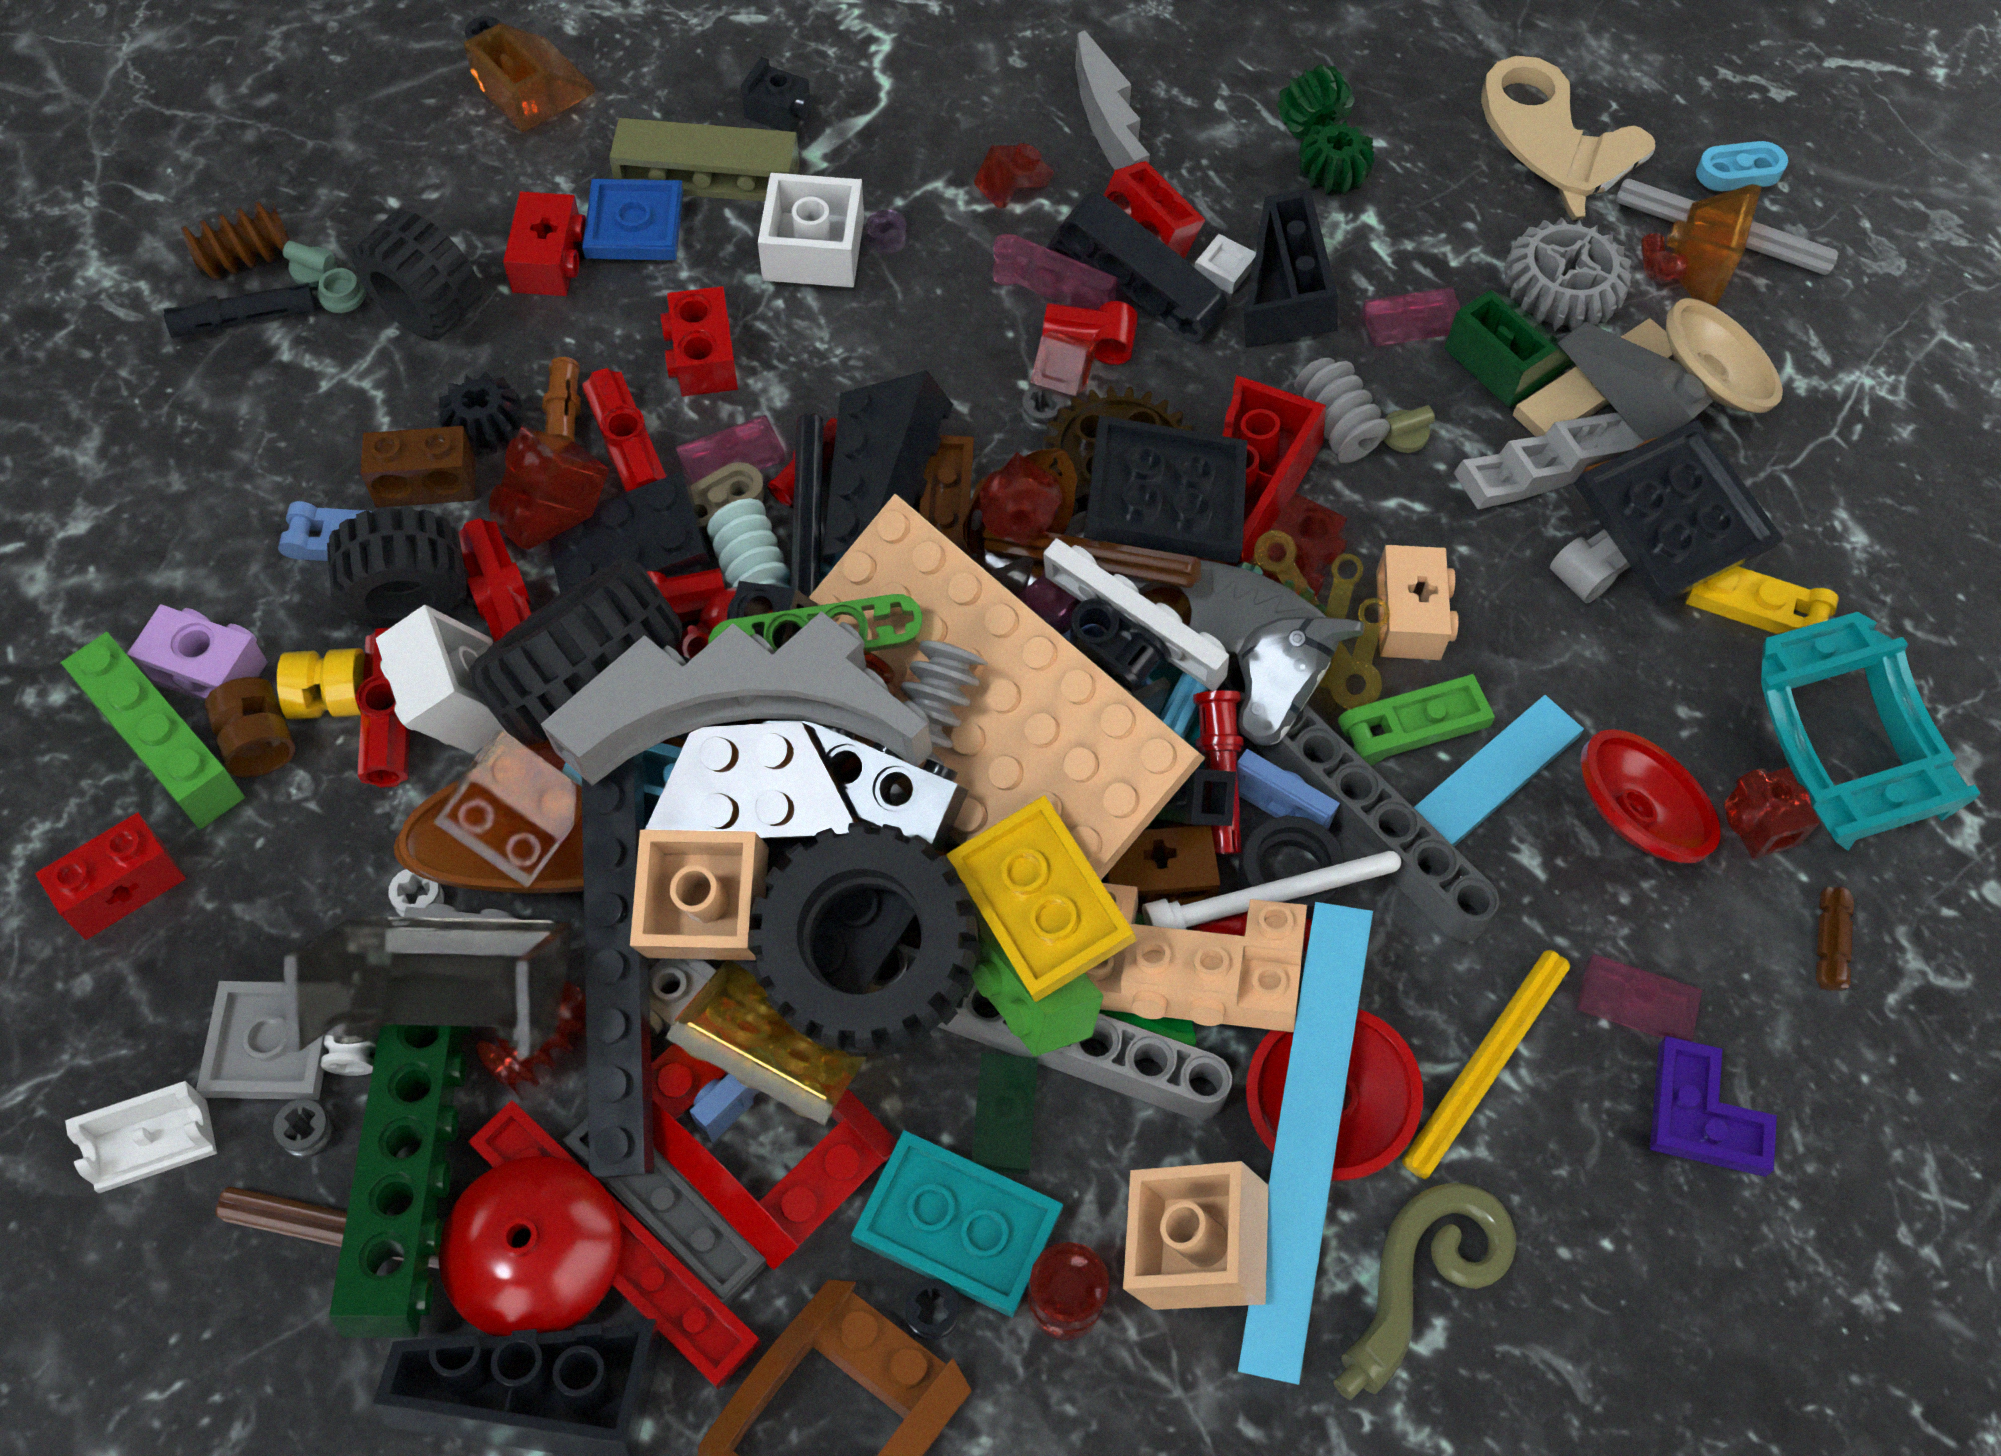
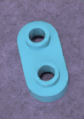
M1766 141L1713 146L1703 153L1696 168V175L1704 186L1714 191L1767 187L1776 184L1781 179L1788 164V157L1782 148Z

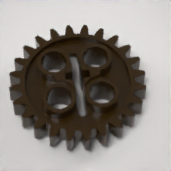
M1108 386L1106 397L1100 398L1091 389L1089 390L1087 403L1074 396L1071 399V411L1061 407L1057 409V421L1048 422L1047 436H1044L1042 439V449L1061 448L1067 451L1078 478L1075 501L1078 503L1077 511H1079L1083 507L1087 508L1095 432L1099 415L1193 431L1192 425L1182 426L1183 412L1178 411L1168 415L1169 401L1165 399L1157 405L1152 404V392L1147 391L1141 399L1134 398L1132 387L1128 386L1124 396H1117L1114 388ZM1054 458L1049 468L1057 472L1059 476H1062L1061 470L1057 467L1058 459Z

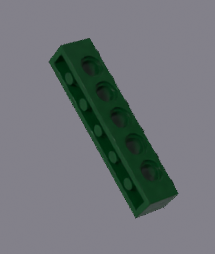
M388 978L329 1318L343 1338L418 1337L421 1316H429L432 1309L434 1286L432 1278L427 1277L430 1256H437L441 1247L442 1222L440 1218H436L439 1198H446L450 1188V1163L444 1160L447 1141H455L458 1133L459 1113L458 1107L453 1105L455 1087H463L466 1079L467 1062L465 1052H461L463 1035H470L472 1033L474 1024L473 1001L465 999L458 978ZM437 1038L428 1047L415 1048L424 1039ZM429 1090V1093L423 1099L416 1102H406L407 1098L414 1092ZM411 1144H421L419 1150L412 1156L406 1158L396 1157L404 1147ZM401 1200L413 1201L404 1213L396 1216L387 1215L390 1207ZM396 1257L404 1258L402 1265L394 1273L385 1276L377 1275L379 1267L385 1261Z

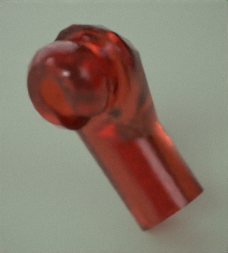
M1648 234L1641 239L1644 272L1649 279L1671 282L1672 278L1682 279L1688 274L1687 256L1683 253L1671 255L1670 252H1666L1664 237L1661 234Z

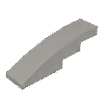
M1085 30L1077 34L1075 68L1080 96L1091 129L1114 170L1143 161L1149 163L1150 154L1138 141L1141 119L1129 106L1131 95L1130 82Z
M1618 412L1554 422L1543 436L1508 441L1500 454L1462 460L1454 474L1476 508L1483 509L1522 500L1572 484L1583 473L1585 467L1612 460L1633 450L1644 441Z

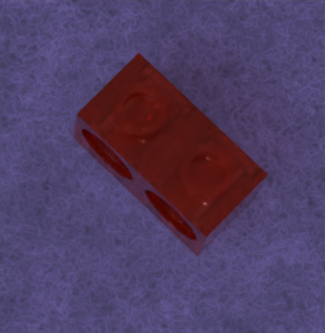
M1294 492L1248 563L1259 566L1262 569L1263 576L1281 585H1284L1286 580H1293L1296 587L1295 593L1298 595L1307 587L1311 588L1315 592L1313 599L1310 601V603H1313L1326 579V576L1322 575L1327 565L1335 568L1347 548L1348 540L1342 538L1348 518ZM1282 572L1290 573L1293 576L1284 575Z

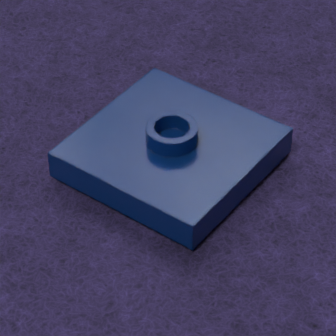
M592 179L582 247L585 259L677 260L684 194L682 180Z

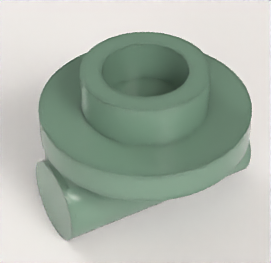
M291 240L284 246L283 255L290 260L289 272L293 280L298 284L309 282L311 287L319 286V280L322 275L329 270L337 268L334 255L325 248L308 247Z

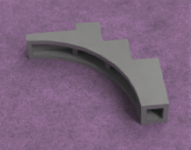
M822 611L776 652L760 635L753 634L750 637L734 623L688 663L672 647L666 646L661 649L644 635L541 723L555 753L592 786L629 758L668 738L713 724L755 718L798 719L843 728L882 744L915 767H918L933 753L929 733L930 722L925 713L913 702L905 701L902 703L890 694L887 685L881 677L867 668L863 652L865 643L859 633L846 622H841L838 625Z

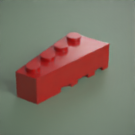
M1236 375L1233 397L1226 413L1222 436L1248 440L1243 546L1238 564L1247 562L1253 565L1323 445L1326 405ZM1196 557L1199 560L1212 561L1234 567L1238 565L1236 563Z

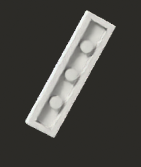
M1056 538L1043 553L1046 578L1081 602L1092 598L1109 602L1137 625L1159 637L1171 652L1172 657L1169 659V662L1210 690L1216 691L1227 677L1229 654L1226 653L1224 646L1219 640L1206 632L1198 634L1183 624L1180 616L1171 607L1163 603L1155 605L1140 595L1137 587L1128 578L1120 574L1112 576L1100 568L1092 555L1085 549L1076 545L1069 547Z

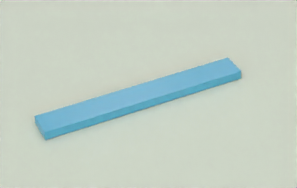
M1315 902L1269 1179L1266 1304L1248 1306L1238 1372L1296 1385L1300 1383L1371 930L1373 911Z

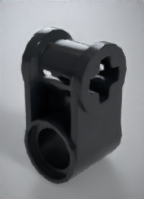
M1092 598L1082 601L1075 607L1072 613L1070 643L1112 679L1133 693L1136 698L1144 690L1142 683L1157 665H1165L1172 657L1169 648L1159 637L1137 625L1105 600ZM1089 624H1098L1104 627L1107 633L1095 638L1085 635L1081 629Z

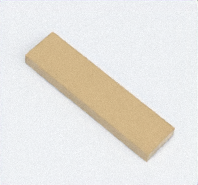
M1651 318L1621 336L1623 339L1674 361L1667 332ZM1575 366L1517 404L1513 416L1537 437L1545 435L1554 422L1590 417L1610 402L1580 368Z

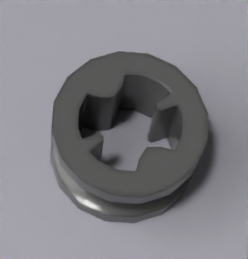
M1037 384L1030 387L1022 398V420L1024 424L1032 431L1046 433L1048 422L1057 421V409L1059 407L1065 408V399L1062 392L1048 384ZM1042 404L1051 406V411L1049 412L1048 408H1045V412H1038L1035 410V406L1037 405L1041 409Z
M298 1099L289 1102L280 1109L273 1123V1133L278 1143L288 1153L301 1158L315 1156L326 1149L332 1140L334 1132L333 1121L318 1103L311 1099ZM301 1118L307 1123L310 1122L311 1126L315 1129L312 1135L306 1139L300 1134L297 1135L296 1130L293 1128V1125Z

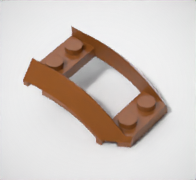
M828 1279L745 1379L699 1444L697 1456H739L734 1452L739 1442L812 1347L904 1419L877 1456H924L956 1410L970 1396L972 1390L954 1358L946 1365L853 1293L856 1282Z

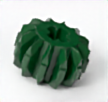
M1320 64L1313 71L1304 69L1301 76L1291 78L1290 86L1283 88L1279 92L1280 100L1276 106L1283 124L1286 125L1289 132L1296 139H1300L1308 135L1312 125L1324 126L1327 119L1341 125L1340 120L1352 113L1351 106L1355 99L1352 94L1353 90L1343 73L1339 72L1336 66L1326 68L1323 64Z
M1327 119L1324 126L1312 125L1310 132H1308L1307 136H1304V141L1300 144L1298 154L1300 157V176L1309 178L1310 188L1324 187L1326 195L1332 189H1337L1343 195L1347 193L1350 187L1360 189L1362 183L1368 178L1369 172H1372L1375 160L1373 157V138L1364 136L1363 126L1349 127L1347 120L1341 125L1335 124L1330 119Z

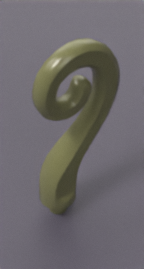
M1458 1182L1447 1183L1420 1192L1399 1210L1390 1225L1383 1246L1379 1267L1378 1299L1375 1317L1365 1332L1342 1354L1341 1359L1346 1369L1333 1381L1336 1389L1343 1397L1352 1400L1363 1388L1370 1393H1378L1400 1367L1408 1351L1413 1329L1414 1254L1419 1239L1433 1222L1449 1214L1464 1215L1477 1222L1484 1230L1488 1239V1250L1484 1258L1479 1262L1473 1263L1461 1258L1458 1253V1246L1462 1238L1461 1229L1458 1226L1448 1224L1442 1226L1434 1234L1430 1246L1432 1259L1438 1272L1447 1281L1459 1287L1475 1290L1492 1285L1508 1271L1516 1251V1232L1510 1215L1493 1194L1477 1186Z

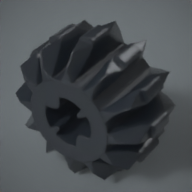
M485 371L479 379L473 380L465 373L464 383L461 385L448 383V395L439 397V422L441 427L464 426L470 446L476 456L485 447H489L493 452L497 453L500 442L513 444L514 432L523 429L520 397L516 394L515 389H511L510 384L506 382L504 377L493 380Z

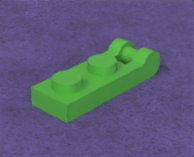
M1474 674L1350 709L1338 718V723L1343 734L1351 737L1354 743L1353 750L1371 766L1388 756L1488 728L1491 726L1495 716ZM1381 724L1385 734L1374 737L1370 727Z

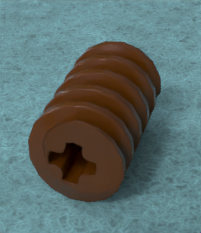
M273 200L272 212H268L259 201L255 202L254 218H250L241 207L237 208L236 224H232L223 214H219L218 230L215 231L205 220L199 221L200 236L197 237L187 226L181 227L186 245L201 275L202 271H205L214 281L220 280V265L222 264L231 274H238L239 258L249 268H256L257 252L267 262H274V247L277 246L283 252L284 246L290 238Z

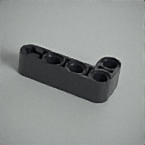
M1096 192L1088 193L1059 225L1045 250L1046 261L1055 273L1068 279L1075 278L1089 264L1176 335L1186 341H1200L1227 307V298L1215 283L1111 200Z

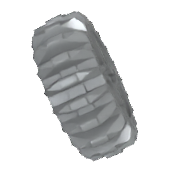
M1562 217L1554 225L1543 220L1537 228L1528 227L1522 237H1518L1517 241L1512 245L1504 266V289L1510 291L1511 299L1518 304H1522L1521 307L1529 314L1535 315L1539 323L1543 321L1552 323L1554 331L1561 325H1566L1572 332L1584 322L1594 326L1598 322L1607 323L1608 319L1617 312L1618 308L1622 307L1631 285V260L1624 258V246L1613 245V234L1602 236L1598 233V225L1589 229L1582 226L1580 219L1574 225L1567 224Z

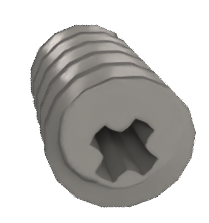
M1321 358L1311 362L1301 371L1296 378L1294 386L1296 392L1301 397L1326 405L1324 438L1329 440L1332 451L1338 454L1337 457L1340 463L1354 462L1365 457L1377 447L1388 435L1391 429L1390 424L1383 418L1379 419L1381 409L1379 406L1371 404L1373 400L1371 393L1365 389L1362 390L1364 386L1363 381L1359 376L1353 375L1355 370L1352 363L1348 361L1335 363V360L1332 358Z
M921 641L918 649L930 661H912L909 669L920 682H903L900 690L929 719L932 750L933 747L951 748L953 742L941 729L943 726H961L962 721L950 709L952 705L969 707L971 701L959 689L961 685L978 686L980 680L969 670V666H987L988 662L969 651L946 642ZM934 752L925 759L941 765L944 764Z

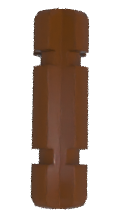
M1825 887L1820 892L1819 909H1822L1823 913L1819 915L1817 956H1820V960L1816 963V981L1823 990L1844 991L1850 986L1851 968H1848L1847 965L1851 962L1853 921H1850V916L1853 915L1854 898L1846 887Z

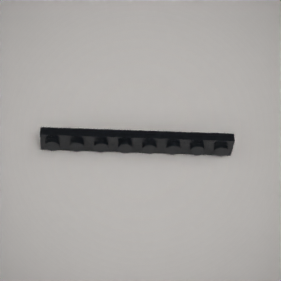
M643 752L626 760L593 786L581 776L589 1173L596 1179L654 1174L648 958L630 946L640 830H645Z

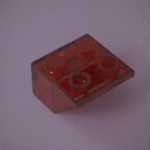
M522 425L518 437L513 438L508 445L505 455L507 467L501 484H497L491 492L488 505L490 511L489 518L492 521H496L498 527L520 548L530 550L593 516L610 469L576 442Z

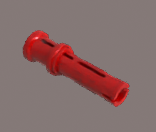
M1223 690L1193 694V704L1199 706L1200 737L1195 740V746L1198 752L1205 757V769L1236 772L1232 826L1211 825L1214 849L1217 855L1242 853L1237 752H1241V747L1244 744L1243 737L1239 736L1237 732L1236 704L1241 701V692ZM1205 781L1206 812H1210L1213 781Z

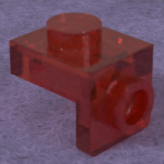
M1028 144L991 145L974 180V184L997 208H1006L1017 187H1047L1054 171L1041 159V153Z

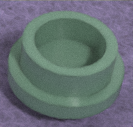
M335 268L327 271L320 278L317 296L321 305L326 310L344 313L354 310L362 304L366 297V289L359 277L352 271L345 268Z

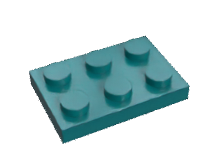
M903 1130L851 1234L852 1242L929 1279L941 1280L949 1284L953 1290L1014 1318L1059 1219L1063 1204Z

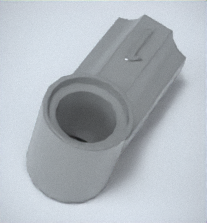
M1605 529L1587 541L1583 537L1573 540L1558 553L1550 565V569L1586 604L1602 595L1613 584L1618 574L1630 567Z

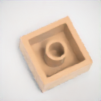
M640 830L630 946L647 958L756 960L755 955L748 949V932L756 930L757 920L751 915L755 898L766 897V883L764 879L767 877L769 847L756 831Z
M1242 1161L1130 1170L1123 1289L1153 1310L1265 1305L1269 1185Z

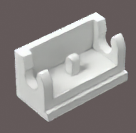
M186 1081L65 1120L67 1136L74 1144L79 1145L83 1154V1158L74 1161V1165L79 1174L94 1185V1190L98 1193L217 1154L207 1100Z

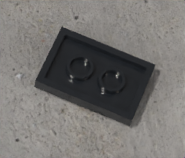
M682 471L544 523L560 594L566 592L581 580L590 577L598 570L608 567L618 560L622 561L624 558L640 563L645 571L660 572L666 575V577L711 561L690 484Z

